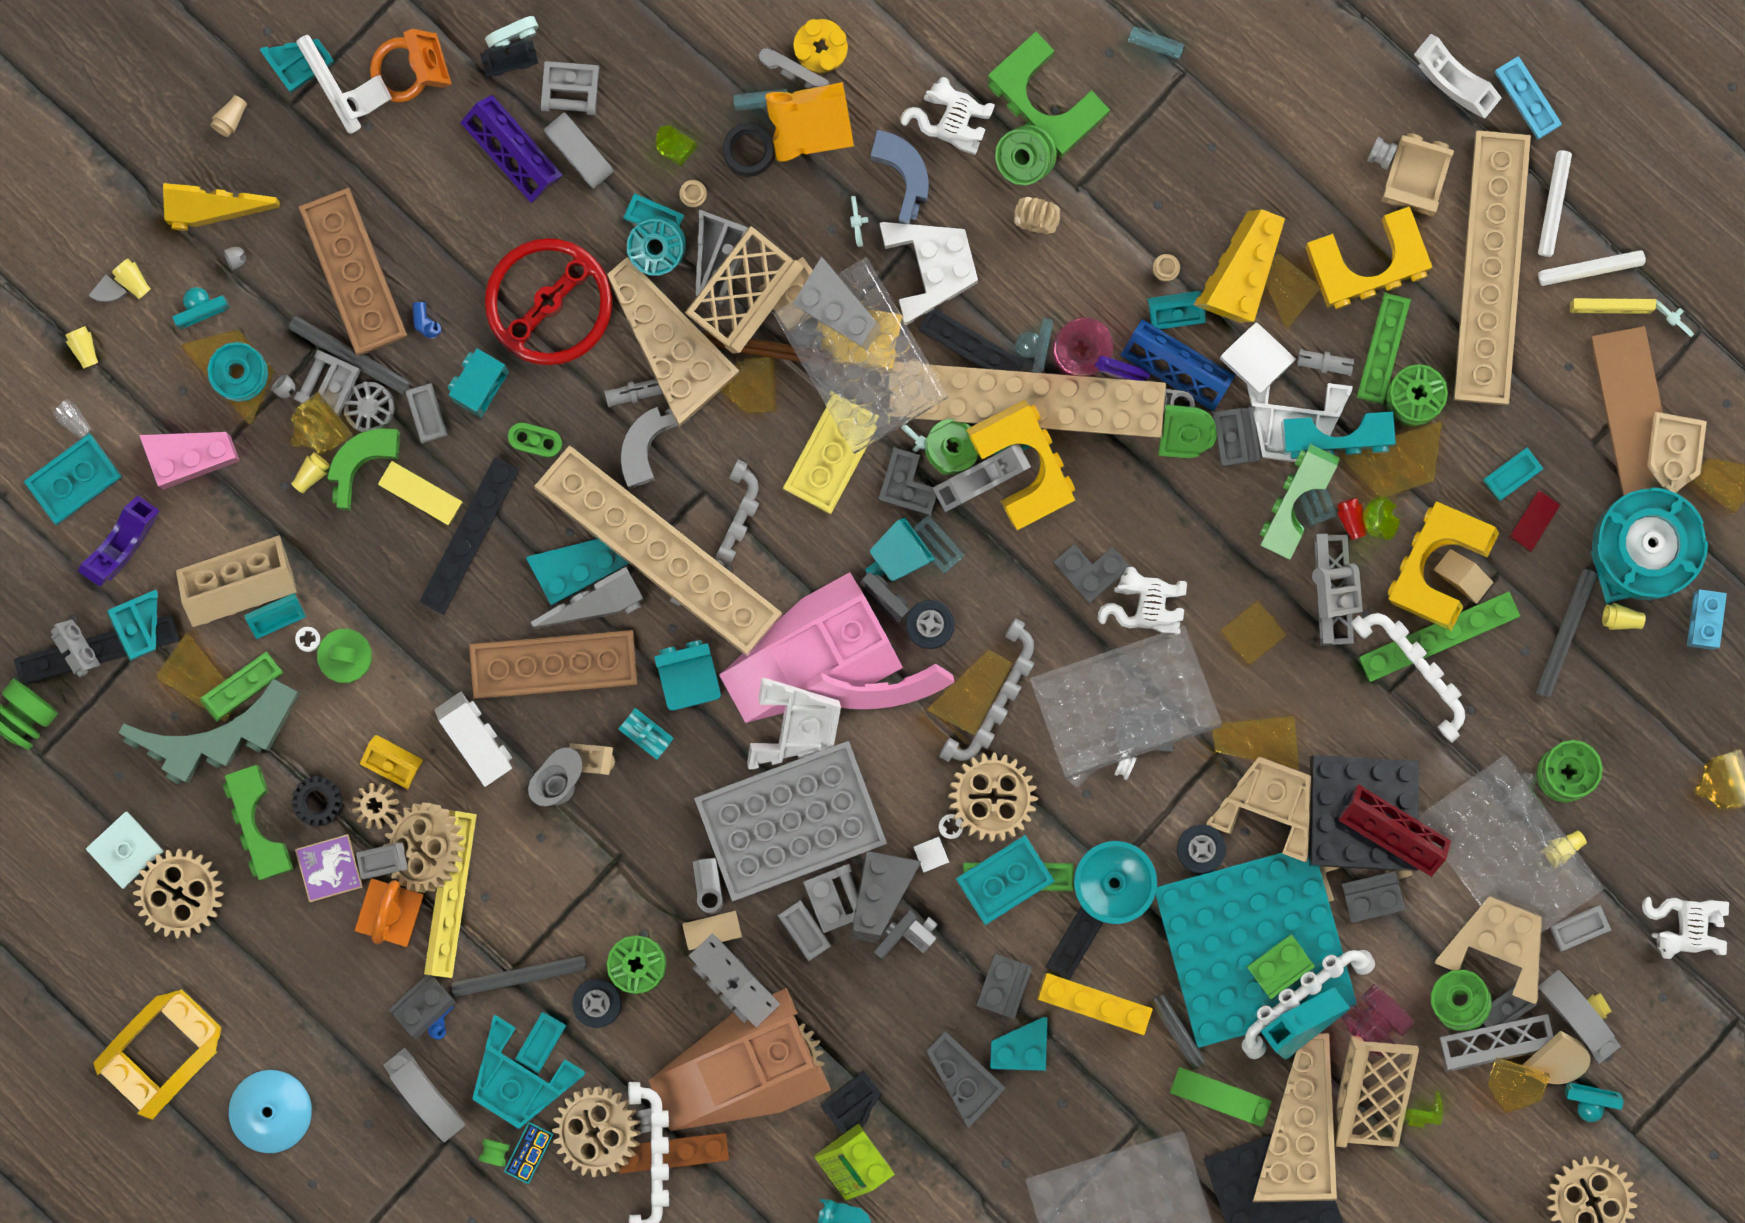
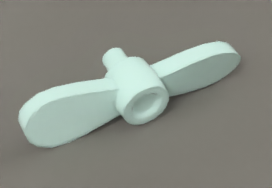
M851 196L854 216L850 217L851 225L855 227L856 244L858 247H861L863 242L860 226H862V223L869 221L868 217L861 218V215H858L856 196Z
M1656 299V308L1667 316L1666 320L1672 326L1677 324L1692 337L1694 333L1680 321L1681 318L1679 316L1683 313V310L1679 308L1676 312H1670Z
M903 424L901 429L915 440L916 446L912 450L915 453L920 448L923 450L925 448V437L922 435L919 437L911 428Z

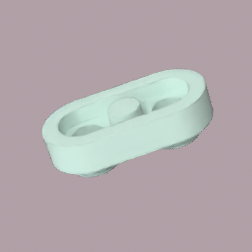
M529 16L492 32L486 36L485 40L489 49L503 45L505 50L509 48L508 44L519 38L522 41L535 36V30L539 26L535 17Z

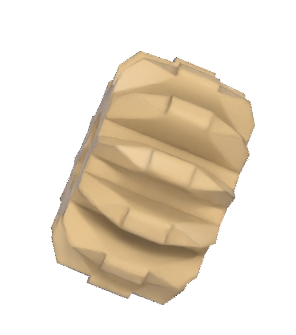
M1021 198L1014 212V223L1017 226L1038 234L1054 233L1060 220V208L1053 202L1045 201V199Z
M369 783L370 793L360 788L359 792L364 797L363 799L353 798L354 802L361 805L360 807L353 808L352 811L353 813H363L357 819L359 823L364 822L368 818L366 828L371 829L374 821H376L377 828L383 829L382 819L386 823L391 824L393 821L388 814L397 815L399 811L391 809L392 805L399 804V800H389L395 792L390 789L384 794L385 784L381 783L376 792L375 785ZM374 799L382 803V809L378 808L380 810L379 813L369 809V804H373L371 801Z

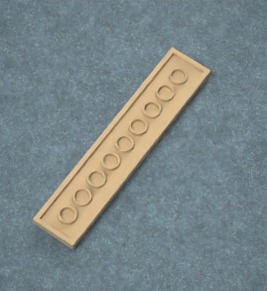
M1478 130L1475 132L1454 401L1498 405L1509 404L1531 135Z
M895 362L892 375L889 417L934 421L955 419L953 422L978 424L1025 400L1030 406L1035 405L1041 420L1037 422L1041 429L1162 438L1166 383Z
M570 445L535 485V489L746 656L750 654L782 616L780 610Z

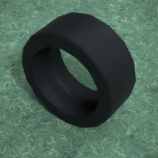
M753 123L739 124L732 128L724 138L722 147L724 160L728 167L738 175L745 177L757 176L766 171L773 161V140L768 131L760 125ZM742 135H755L764 144V155L755 165H742L733 156V144Z

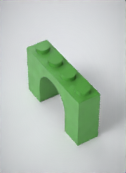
M1035 32L988 75V81L990 82L988 87L997 97L1002 95L1008 102L1006 104L1007 108L1016 117L1021 115L1027 122L1025 125L1038 126L1045 130L1054 140L1057 155L1062 159L1109 116L1110 109L1093 91H1090L1071 110L1057 116L1042 114L1030 104L1026 94L1028 81L1054 57V50Z

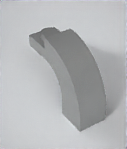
M653 408L639 417L629 429L621 452L622 470L629 490L655 481L648 461V451L656 436L678 426L671 409L666 410V415L661 417L658 408ZM689 418L685 423L691 422V418Z
M1015 444L935 486L933 490L944 511L947 512L1020 474L1031 466L1020 445Z
M1557 970L1538 986L1549 1004L1569 1024L1599 1064L1621 1047L1603 1019L1560 970Z
M406 1048L402 1049L383 1065L389 1073L390 1079L404 1098L443 1142H446L465 1126V1123L454 1107L437 1091Z

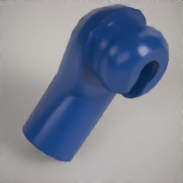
M425 302L413 303L414 328L427 338H436L441 333L440 324L427 317Z
M454 1006L449 1008L427 1029L430 1037L436 1040L444 1038L446 1034L444 1017Z

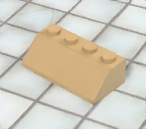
M280 535L176 570L182 605L192 627L207 624L213 620L234 615L237 612L257 607L263 603L284 598L297 592L294 576Z

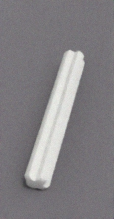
M302 36L297 40V45L347 132L350 134L361 128L357 118L347 119L336 96L342 94L340 88L310 36Z
M1560 150L1556 153L1538 254L1545 257H1551L1554 254L1572 154L1568 151Z
M1639 250L1542 270L1538 273L1540 284L1545 286L1643 266L1646 260L1644 252Z

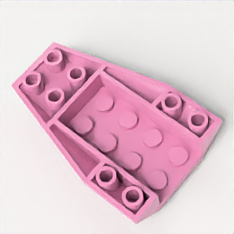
M849 572L802 598L771 627L748 656L742 653L719 676L745 723L783 714L785 711V705L759 704L758 696L761 678H767L800 689V686L821 672L836 680L849 682L851 686L864 687V684H875L903 667L864 594Z

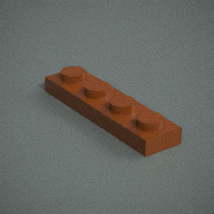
M726 1133L668 1139L669 1153L663 1154V1164L668 1163L669 1168L729 1161ZM643 1142L639 1146L631 1147V1150L636 1155L634 1157L625 1156L628 1160V1165L622 1166L619 1164V1174L651 1170V1142Z

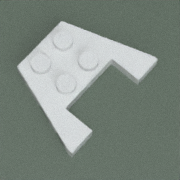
M888 222L880 223L885 249L913 243L925 289V294L899 299L904 325L912 323L914 319L924 313L927 314L934 307L946 300L949 301L978 283L965 229Z
M1328 383L1324 411L1268 404L1270 386L1259 396L1247 385L1261 457L1289 462L1296 461V459H1291L1290 455L1283 454L1281 429L1283 419L1311 417L1315 426L1321 432L1330 436L1352 392L1353 386Z
M761 678L758 696L759 704L785 705L778 744L750 743L747 760L748 769L759 768L758 764L772 762V765L782 763L783 758L798 755V758H803L834 746L841 709L839 700L767 678Z

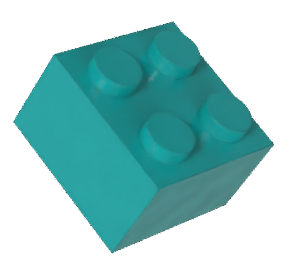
M477 348L474 353H468L462 363V366L465 367L459 377L457 375L454 376L448 386V390H450L449 397L454 403L482 418L508 376L509 371L505 364Z

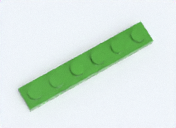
M1507 592L1461 612L1452 631L1433 624L1406 636L1411 644L1417 641L1427 653L1423 657L1425 659L1520 617V614L1510 592ZM1395 642L1358 657L1369 683L1413 664Z

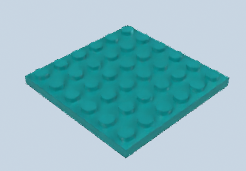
M1281 852L1157 886L1155 897L1197 1048L1246 1035L1249 1027L1258 1020L1257 1011L1261 1007L1269 1006L1274 1008L1280 1003L1279 994L1270 999L1246 966L1289 934L1293 935L1308 958L1315 965L1309 971L1315 975L1324 969L1322 962L1325 957L1335 955L1338 958L1343 954L1320 867L1309 866V859L1306 863ZM1347 965L1343 967V973L1339 977L1329 978L1322 984L1320 992L1314 995H1307L1300 1001V1005L1333 987L1337 989L1348 1006L1357 1004ZM1301 978L1286 989L1296 991L1302 986Z

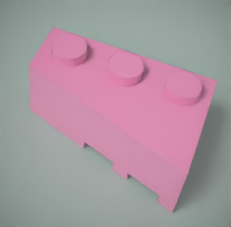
M227 432L139 435L157 485L163 490L240 461L232 438Z

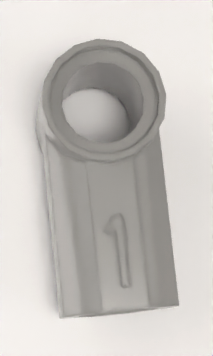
M717 859L694 861L693 868L698 906L707 914H716L722 909L724 903ZM708 894H714L718 898L717 905L713 908L704 907L703 900Z

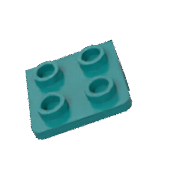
M702 640L693 641L686 644V649L676 651L675 647L659 650L660 655L654 656L669 710L674 711L720 698L721 693L708 643L702 644Z

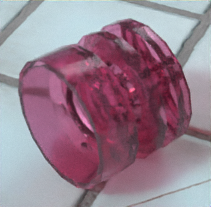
M1081 317L1070 321L1056 334L1052 342L1051 355L1055 366L1063 374L1070 376L1090 377L1099 372V369L1095 368L1098 357L1105 356L1111 358L1113 354V339L1110 331L1103 323L1093 318ZM1079 343L1081 347H1086L1087 349L1083 356L1079 352L1074 351Z
M1372 984L1361 996L1362 1001L1368 1007L1365 1011L1355 1005L1350 1007L1358 1017L1356 1020L1347 1013L1341 1017L1350 1034L1362 1037L1365 1042L1380 1043L1383 1041L1395 1044L1389 1036L1391 1031L1403 1037L1415 1025L1412 1018L1375 984ZM1372 1051L1378 1054L1380 1057H1384L1382 1052Z

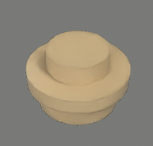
M689 180L681 186L680 199L686 206L698 207L705 202L707 191L701 182Z
M1163 254L1155 259L1153 273L1159 280L1171 281L1179 274L1180 264L1173 255Z

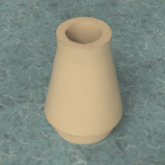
M234 95L212 117L211 127L219 134L229 137L231 133H235L247 103L242 98Z

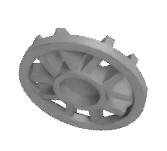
M363 382L355 385L344 405V416L348 423L360 432L385 428L394 414L392 395L384 386L375 382ZM369 386L376 387L378 389L373 394H371ZM361 388H365L366 396L363 398L359 392ZM383 391L386 396L378 401L376 398ZM354 394H356V397H357L358 401H350V400H351L352 396H353ZM387 401L389 402V412L381 408ZM349 405H357V410L349 412ZM380 411L387 414L384 421L377 417ZM358 415L356 424L351 419V416ZM364 417L367 418L366 428L360 427ZM373 419L380 423L379 426L371 428Z

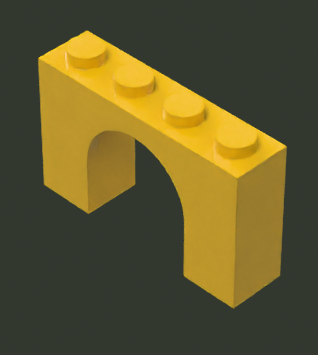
M1410 206L1384 215L1381 220L1392 248V261L1389 268L1380 275L1363 277L1350 271L1341 257L1333 234L1306 244L1305 249L1327 308L1335 306V309H1340L1350 305V300L1359 296L1361 300H1365L1377 295L1376 290L1386 288L1387 291L1401 287V282L1411 278L1412 282H1416L1428 277L1427 272L1432 269V265Z
M1025 400L966 429L977 454L982 459L1013 444L1032 446L1039 455L1040 468L1035 480L1028 487L1001 500L1007 516L1016 530L1075 501L1072 494L1075 491V487L1069 476L1064 478L1061 471L1064 464L1058 453L1053 454L1049 447L1053 443L1046 429L1041 430L1037 422L1041 420L1040 414L1035 405L1030 406Z
M1436 501L1434 507H1430L1424 517L1425 525L1422 531H1418L1412 541L1414 548L1410 556H1405L1400 566V571L1402 572L1398 580H1394L1390 585L1388 595L1390 596L1389 601L1394 606L1452 631L1463 609V605L1459 600L1436 591L1426 584L1424 579L1426 560L1433 551L1445 545H1459L1488 558L1499 532L1496 527Z
M1044 973L1036 1000L1141 1035L1145 1034L1153 1008L1048 973Z

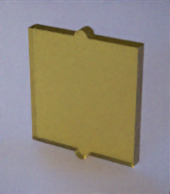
M1258 600L1220 630L1232 644V650L1237 651L1248 665L1286 636L1274 621V615L1270 616Z

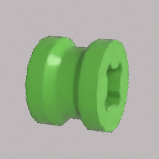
M484 1138L482 1142L484 1150L479 1155L478 1160L505 1167L506 1160L504 1156L505 1152L509 1151L510 1145Z

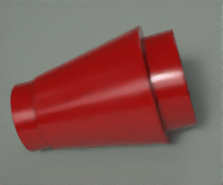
M1351 498L1337 503L1338 510L1336 513L1350 539L1354 540L1365 536L1362 503H1359L1358 498Z

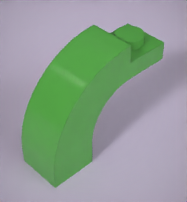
M373 429L365 431L351 438L337 452L330 466L328 480L338 483V487L333 488V503H337L339 510L351 511L353 479L357 470L363 464L373 459L398 460L400 432L398 429Z
M1181 1067L1178 1069L1170 1091L1171 1094L1263 1127L1272 1102Z

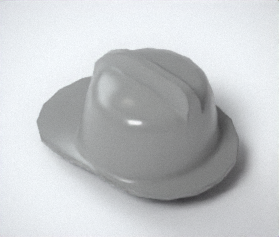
M572 748L556 750L534 774L528 787L529 796L534 803L539 806L548 807L564 804L570 800L583 766L582 759L577 751Z

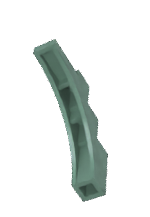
M273 679L263 695L245 713L228 724L211 731L189 736H162L123 724L119 734L125 736L123 742L136 749H138L139 745L149 749L147 755L160 762L165 758L166 761L161 769L168 772L166 778L179 785L182 780L190 783L205 755L208 756L206 762L220 769L222 764L230 767L245 739L248 740L246 746L259 753L262 748L270 751L301 693Z

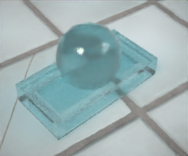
M1042 319L1039 335L1032 331H1026L1021 333L1016 340V349L1021 356L1026 358L1035 357L1032 373H1043L1053 325L1052 319Z

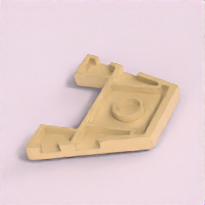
M1258 757L1237 783V787L1228 798L1226 797L1217 812L1210 817L1206 825L1231 834L1241 808L1290 825L1292 828L1282 854L1307 863L1309 859L1312 776Z
M1489 896L1436 959L1435 964L1452 971L1460 970L1470 946L1521 967L1522 971L1512 995L1536 1004L1538 1001L1542 916Z

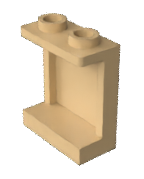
M1408 133L1407 136L1402 135L1398 142L1381 202L1401 208L1410 206L1411 211L1433 217L1438 208V200L1454 150L1448 149L1449 145L1443 142L1433 141V144L1422 141L1423 137L1416 134Z

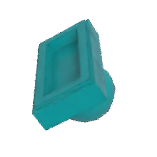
M193 287L187 290L183 296V305L186 311L172 317L176 326L182 330L229 310L230 306L223 295L210 300L206 290Z
M1570 1082L1566 1083L1565 1095L1567 1099L1580 1101L1578 1104V1114L1584 1121L1596 1122L1600 1120L1604 1115L1605 1107L1622 1110L1624 1100L1619 1092Z

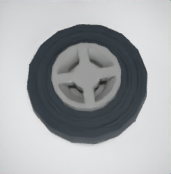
M925 600L917 603L909 611L906 618V631L909 638L915 645L924 649H935L943 646L950 640L954 632L952 612L945 604L936 600Z
M1199 824L1189 827L1182 833L1178 840L1176 851L1179 861L1186 869L1193 873L1204 874L1214 871L1221 865L1225 858L1226 845L1223 836L1218 830L1209 825Z
M592 979L581 984L574 992L572 1000L573 1012L577 1019L585 1026L592 1028L606 1027L613 1023L620 1014L622 1006L621 996L617 988L610 982L602 979Z

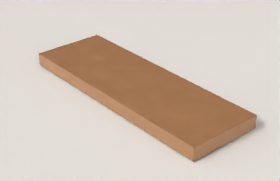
M350 188L299 206L300 213L356 356H361L408 338Z
M1643 326L1591 336L1590 339L1622 496L1641 489H1663L1647 466L1653 413H1663L1646 328Z
M633 630L469 644L473 699L638 685Z

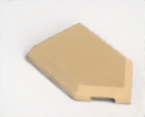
M1659 412L1653 413L1647 466L1663 489L1676 493L1700 475L1707 421Z

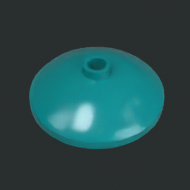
M1109 841L1093 847L1082 857L1075 872L1074 889L1080 905L1090 916L1104 923L1122 924L1138 918L1150 907L1156 894L1157 876L1151 860L1141 849L1126 842ZM1110 879H1118L1119 887L1111 888L1109 885Z

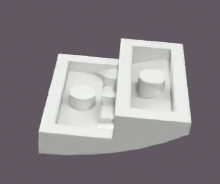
M1257 322L1220 357L1259 396L1296 361V358Z

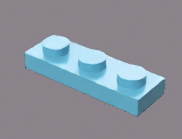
M1519 56L1495 70L1494 73L1537 140L1562 125Z

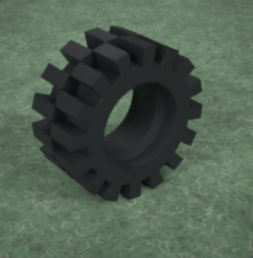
M313 776L312 778L304 779L302 783L297 785V789L292 794L291 804L293 805L294 813L298 816V819L308 825L325 826L328 823H332L340 815V809L343 808V796L340 793L339 787L333 781L324 777ZM314 791H322L328 798V804L321 812H313L307 805V798Z

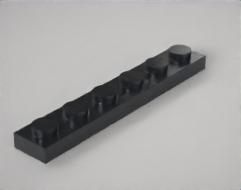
M494 457L419 603L445 615L520 471L519 469Z

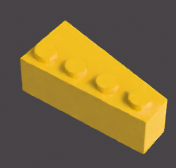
M1262 209L1247 211L1231 239L1232 243L1226 253L1222 254L1218 261V267L1207 280L1203 293L1200 297H1197L1193 305L1239 323L1254 322L1285 218Z

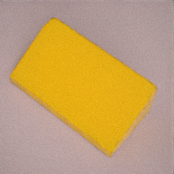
M375 735L369 742L360 765L408 790L422 765L423 759Z

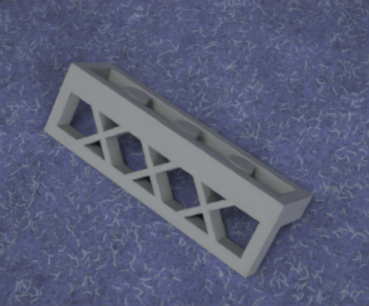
M1316 534L1314 536L1316 569L1326 568L1329 570L1334 566L1342 568L1338 563L1342 557L1343 566L1349 564L1348 535ZM1342 541V553L1334 560L1329 555L1328 542ZM1346 579L1338 587L1347 586ZM1331 583V588H1336V586L1333 583ZM1319 614L1320 646L1354 644L1353 626L1350 624L1353 621L1352 614L1346 615V621L1341 616H1335L1334 620L1333 617L1320 618ZM1337 620L1347 627V638L1334 639L1333 625Z
M1546 1014L1440 1037L1445 1073L1534 1054L1554 1036L1549 1015ZM1543 1022L1547 1037L1535 1039L1527 1034L1532 1024ZM1527 1025L1524 1031L1518 1028ZM1512 1028L1520 1033L1521 1036L1516 1044L1509 1045L1502 1041L1500 1037L1506 1029ZM1500 1031L1497 1037L1491 1034L1492 1032ZM1485 1034L1494 1040L1489 1050L1482 1051L1472 1045L1478 1035ZM1473 1037L1470 1043L1464 1038ZM1524 1037H1526L1527 1039L1531 1040V1041L1521 1042ZM1458 1040L1467 1046L1461 1056L1451 1058L1447 1042ZM1497 1042L1503 1046L1494 1048ZM1470 1048L1476 1051L1475 1053L1467 1054Z

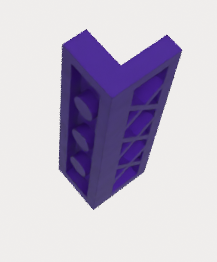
M493 95L477 102L460 122L531 203L536 201L547 187L558 182L563 176ZM476 115L482 121L483 130H479L471 121ZM491 136L496 137L500 141L501 150H496L492 145ZM509 157H514L517 160L519 170H514L510 166ZM527 177H532L539 185L534 192L527 185Z

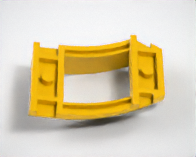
M182 989L156 996L93 1062L96 1073L106 1077L140 1110L137 1114L153 1120L184 1085L217 1053L216 1048L218 1039H220L221 1026ZM162 1011L199 1049L159 1088L122 1051Z

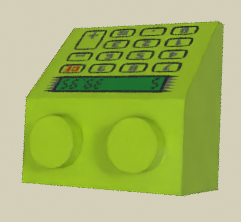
M859 1124L814 1155V1158L845 1200L871 1192L895 1175Z

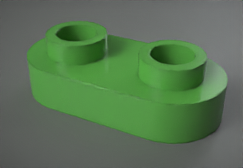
M517 423L511 427L508 433V440L511 446L518 451L552 458L557 456L562 449V439L553 430L527 423ZM520 433L527 434L528 438L525 442L518 441ZM546 440L554 442V446L551 449L544 448Z

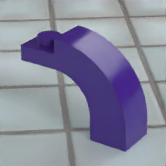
M137 495L123 508L117 523L108 537L96 551L81 563L78 572L98 586L103 585L107 580L111 581L141 545L154 524L159 510Z

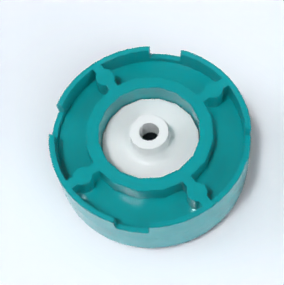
M1661 488L1632 491L1613 502L1600 516L1592 540L1595 564L1605 581L1625 596L1639 600L1665 598L1684 589L1700 573L1708 550V541H1706L1702 525L1704 522L1695 507L1677 493Z

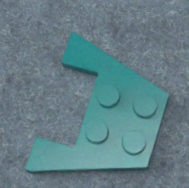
M494 1015L473 1100L520 1129L580 1080L586 1072L564 1059L551 1082L548 1083L502 1053L516 1027L499 1016Z

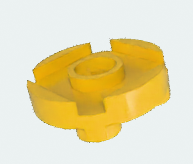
M809 20L798 30L794 39V52L799 64L819 75L839 68L845 61L848 52L844 31L830 20ZM824 40L828 50H822L821 53H817L816 47L813 44Z

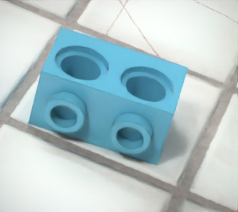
M1700 589L1693 592L1687 646L1710 650L1720 648L1727 593Z

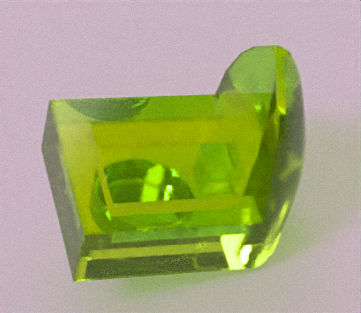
M664 125L658 128L655 142L659 153L681 167L698 147L696 142L671 125Z
M1439 1091L1435 1093L1431 1112L1406 1108L1404 1119L1409 1120L1408 1125L1424 1128L1425 1123L1442 1126L1443 1103Z

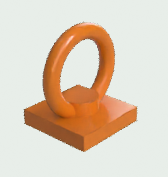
M417 29L403 32L404 37L392 38L381 44L371 60L370 76L372 79L375 76H381L383 59L390 51L396 48L409 50V63L412 70L416 73L417 79L405 91H394L386 86L392 97L390 101L406 102L415 98L423 91L426 85L439 88L452 85L437 33Z
M371 878L355 931L372 936V941L375 944H381L385 940L408 947L424 894L401 888L400 883L396 880L388 884Z

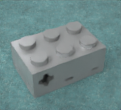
M713 933L689 955L696 964L693 967L696 973L703 980L706 977L709 978L706 984L717 995L722 992L719 998L730 1009L735 1006L736 1009L733 1012L744 1023L749 1020L757 1028L780 1005L748 968Z

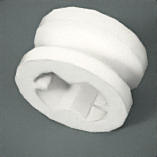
M303 627L297 632L296 644L302 651L311 652L320 645V635L314 628ZM306 632H312L311 636L315 635L316 641L311 642L310 647H305L304 642L300 643V638L305 637Z
M1123 753L1114 775H1123L1124 779L1127 780L1137 758H1128L1127 753Z
M954 814L944 816L939 822L940 833L948 839L957 838L963 831V828H959L957 833L953 831L952 835L946 833L947 828L943 824L946 820L950 822L949 819H953ZM956 819L955 825L960 827L963 821Z

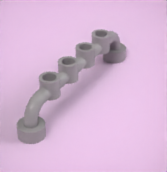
M739 459L729 479L737 483L743 479L748 484V489L714 558L722 566L724 564L730 566L736 553L731 550L735 540L742 541L748 528L743 525L747 515L754 516L759 502L755 501L759 490L758 480L753 473L746 469L748 464ZM671 597L670 602L680 606V603Z
M1015 618L1012 621L1005 637L1013 642L1019 638L1023 642L1021 654L1016 659L1010 674L1000 688L999 694L989 708L970 746L965 750H960L957 748L959 743L948 738L939 754V757L947 762L951 758L959 761L969 760L976 756L981 747L986 749L989 747L995 734L990 732L995 723L1000 725L1007 715L1008 710L1003 708L1008 698L1014 701L1021 689V686L1017 685L1020 676L1027 677L1034 665V662L1030 661L1034 651V640L1031 634L1023 629L1025 623Z

